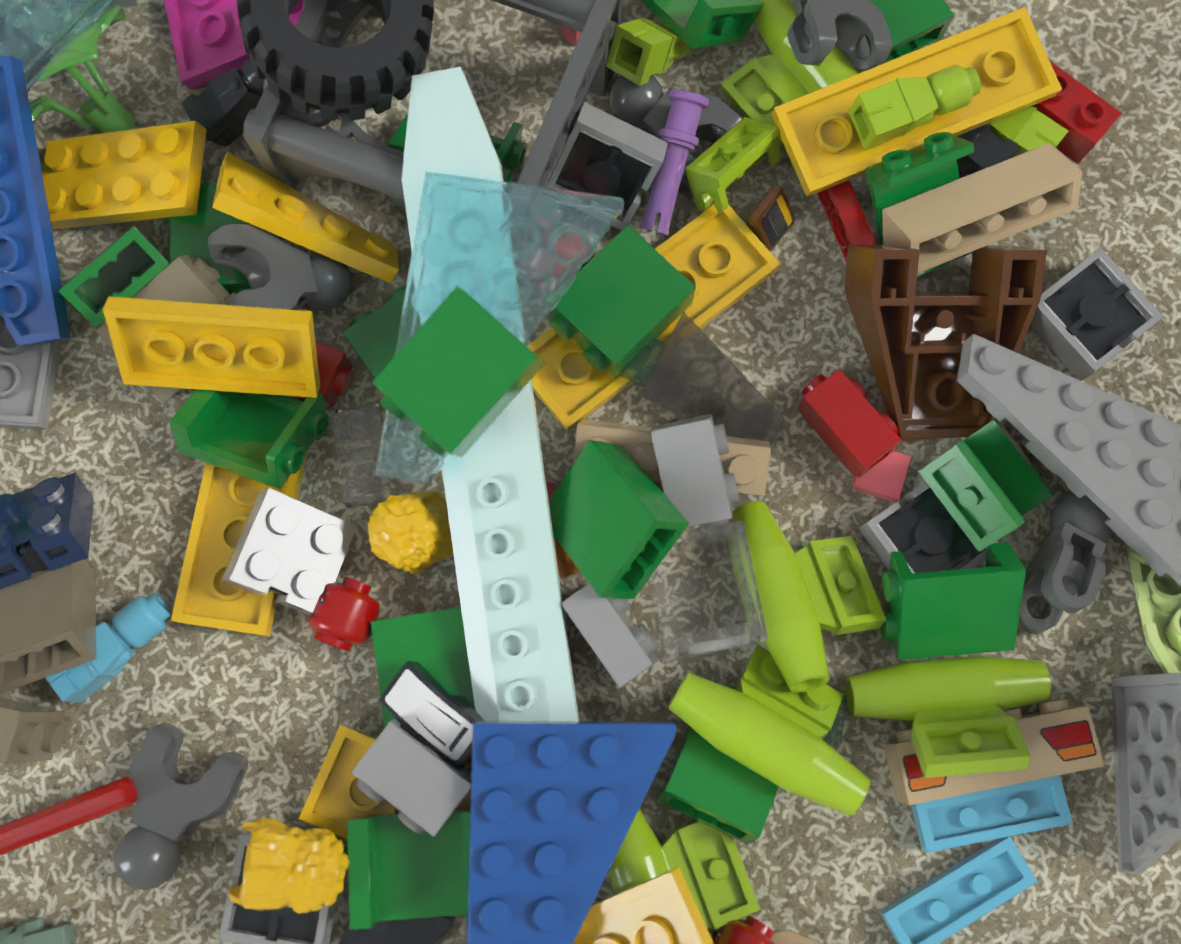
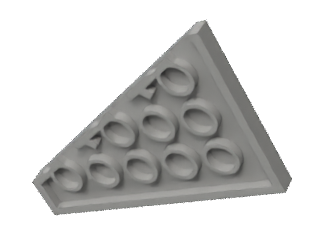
M973 334L962 345L957 382L973 397L981 400L987 410L999 422L1006 418L1029 440L1024 446L1053 474L1060 476L1065 481L1067 487L1078 498L1086 495L1108 516L1105 524L1133 551L1140 553L1159 576L1168 573L1181 586V425L978 335Z
M1181 672L1111 677L1118 869L1121 873H1144L1181 839Z

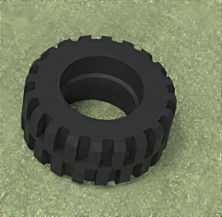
M237 0L245 52L250 56L251 67L259 79H267L268 90L279 100H284L287 95L292 98V108L304 114H308L310 108L321 111V119L336 121V113H349L350 121L365 119V110L371 108L374 109L376 114H380L391 108L392 96L397 100H403L410 93L412 76L422 74L425 68L433 28L434 0H366L379 13L384 22V27L370 40L356 46L343 48L319 44L307 38L292 24L289 15L301 0Z

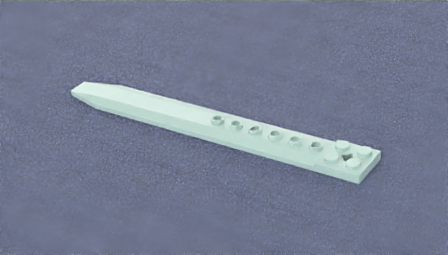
M461 67L413 75L403 159L402 185L422 325L458 285L526 345L502 167L464 71ZM530 380L463 457L453 456L448 452L443 457H440L475 711L485 721H579L564 608L561 605L563 601L532 380Z

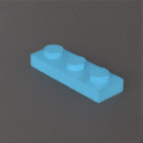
M1060 775L911 805L921 850L926 853L1073 824Z
M1010 836L999 838L884 907L879 913L897 944H939L1038 881Z

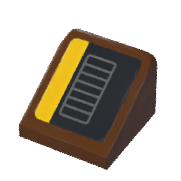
M776 183L770 187L749 214L746 223L769 251L775 248L795 220L794 213L782 186Z

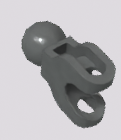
M797 0L795 2L794 8L797 17L791 23L787 37L795 58L800 64L820 66L835 45L844 52L855 69L869 70L884 64L892 48L891 34L883 13L870 0ZM866 34H867V35L869 36V38H870L871 51H870V48H869L867 39H866V37H865Z
M622 75L615 80L609 91L608 102L614 117L637 128H641V130L658 138L659 129L665 128L671 106L668 94L671 88L663 94L662 86L654 75L650 76L648 83L641 86ZM699 94L709 99L708 108L703 109L701 112L696 137L699 141L707 140L715 143L740 122L742 118L716 96ZM689 152L685 168L695 160ZM684 169L678 192L686 198H693Z
M224 225L207 238L212 260L216 264L236 268L247 278L251 287L249 290H241L235 294L227 305L299 310L306 304L311 308L326 311L342 305L352 290L351 272L345 264L319 253L309 256L308 250L294 248L287 244L282 237L254 225Z
M1070 494L1057 502L1050 515V528L1052 532L1043 538L1036 555L1026 567L1018 628L1026 633L1041 634L1057 624L1063 611L1071 614L1076 613L1090 605L1096 598L1106 572V564L1102 556L1107 544L1106 541L1113 533V530L1105 524L1108 516L1086 495L1078 498L1075 494ZM1037 596L1046 602L1041 619L1033 618L1028 613L1027 600L1030 597Z
M166 722L160 723L151 729L129 769V777L134 780L135 788L139 792V797L136 801L137 807L130 822L138 826L129 831L116 847L114 864L117 874L122 881L132 888L149 890L158 888L172 877L179 867L181 857L179 842H188L197 826L204 821L216 819L231 809L249 767L246 756L237 752L224 753L217 757L213 766L202 780L189 785L180 777L176 766L178 753L183 743L182 733L177 727Z

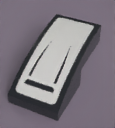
M407 661L380 697V703L431 750L457 769H463L472 757L473 721L485 720L461 695H450L419 662Z

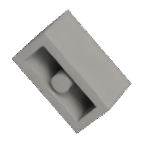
M712 414L653 426L650 432L664 494L690 523L687 527L732 518L731 504L740 502L734 473L724 474L721 455L730 453L724 424L714 425Z
M396 718L388 723L351 772L360 779L357 786L368 797L377 802H382L383 799L387 800L400 810L398 817L408 828L419 834H422L425 830L433 837L471 788L470 771L466 768L457 769L414 736Z

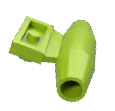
M760 0L764 6L755 19L754 25L772 54L752 58L721 83V92L743 118L746 117L775 125L771 116L774 107L861 73L860 69L853 67L851 61L836 45L820 66L804 65L797 61L787 37L788 29L797 17L794 3L790 0ZM779 135L778 141L780 150H782L783 148H785V146Z
M762 501L745 503L732 512L731 521L739 572L761 637L791 692L802 693L817 689L826 684L830 679L821 629L834 632L835 635L879 629L886 621L885 615L853 535L810 541L806 546L794 553L793 548L767 504Z
M760 645L755 647L735 687L738 691L689 672L686 674L668 708L712 746L792 794L848 816L855 814L866 797L871 780L822 740L832 728L844 694L827 684L807 692H791L770 652Z
M991 656L903 662L852 675L845 679L846 704L852 717L913 722L910 738L925 778L1028 769L1031 754L1014 716H1008L1004 711L1048 700L1051 694L1050 675L1043 661Z
M639 808L607 873L614 894L680 867L706 928L717 929L726 925L729 921H736L761 910L734 838L695 820L674 829L665 842L660 845Z

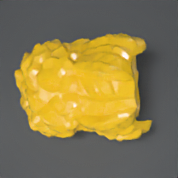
M438 490L427 492L411 491L404 495H389L385 501L379 502L378 506L372 511L373 514L369 516L368 533L371 552L381 560L394 565L397 569H403L411 574L423 573L425 569L431 567L434 563L454 555L446 495Z
M255 818L251 821L243 822L241 829L251 832V840L247 845L243 883L229 889V897L233 903L240 904L245 909L275 910L288 906L293 908L296 913H307L311 910L317 911L323 905L329 906L334 904L337 895L343 891V879L349 864L348 854L343 853L342 840H338L334 833L328 829L313 828L311 830L308 828V830L303 831L298 827L290 828L287 824L270 818Z

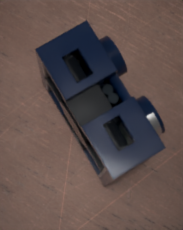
M76 472L60 478L52 477L45 479L35 487L15 494L0 495V589L28 580L32 577V573L46 568L53 571L89 557L94 500Z

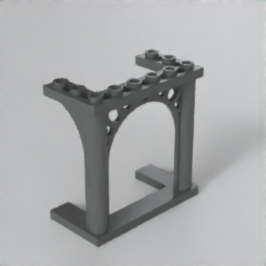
M303 0V11L295 27L307 38L319 44L343 48L350 32L366 13L380 18L381 16L366 0H359L354 3L351 0ZM491 0L582 32L514 191L505 190L518 286L524 287L530 275V260L539 239L537 210L588 92L605 97L615 71L606 67L617 25L621 24L622 0ZM336 31H339L340 34L334 38ZM267 79L264 80V92L256 108L251 109L245 118L243 137L266 174L300 193L309 176H325L353 182L405 201L402 185L404 152L388 147L369 136L355 121H350L349 113H336V119L341 121L339 131L332 129L328 125L332 120L321 119V111L314 114L300 113L292 108V98L287 95L284 100H279L268 90Z

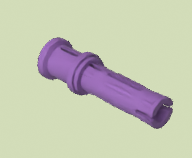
M677 89L669 90L668 99L671 101L667 122L665 128L659 129L658 138L667 142L668 145L663 163L654 178L643 222L640 225V229L652 232L656 214H659L660 218L655 234L664 236L669 235L668 230L688 152L694 151L695 147H698L699 139L696 137V131L703 109L708 108L709 99Z

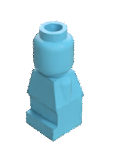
M156 593L151 594L147 598L143 596L134 598L113 615L112 624L101 622L96 625V659L48 676L46 680L62 702L82 703L111 679L117 677L136 650L134 648L143 647L165 630L166 619L172 616L170 607Z

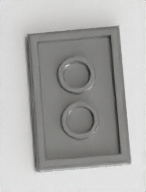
M64 297L67 312L69 301ZM3 317L0 319V427L47 430L62 340L32 346H18L7 330Z

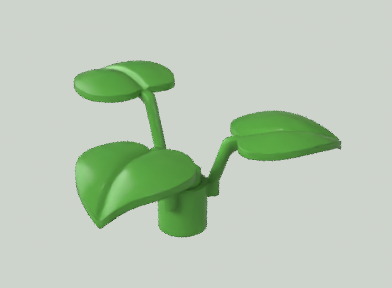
M119 4L104 12L96 21L89 24L82 32L76 35L66 45L64 52L57 54L45 66L38 77L43 82L49 76L66 69L88 94L79 105L85 113L81 115L42 95L29 103L32 121L37 116L54 110L77 121L85 130L92 125L100 134L130 130L135 124L136 119L116 100L118 97L109 89L92 62L93 59L99 58L97 50L98 38L112 22L125 20L124 9ZM83 62L99 88L94 89L74 65Z

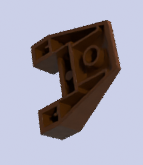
M848 245L844 292L887 412L898 428V436L902 440L969 437L988 424L993 415L987 410L985 404L978 398L973 397L957 382L962 345L970 336L975 334L1019 353L1041 299L1047 250L1019 246H985L972 253L968 292H916L920 249L895 245Z

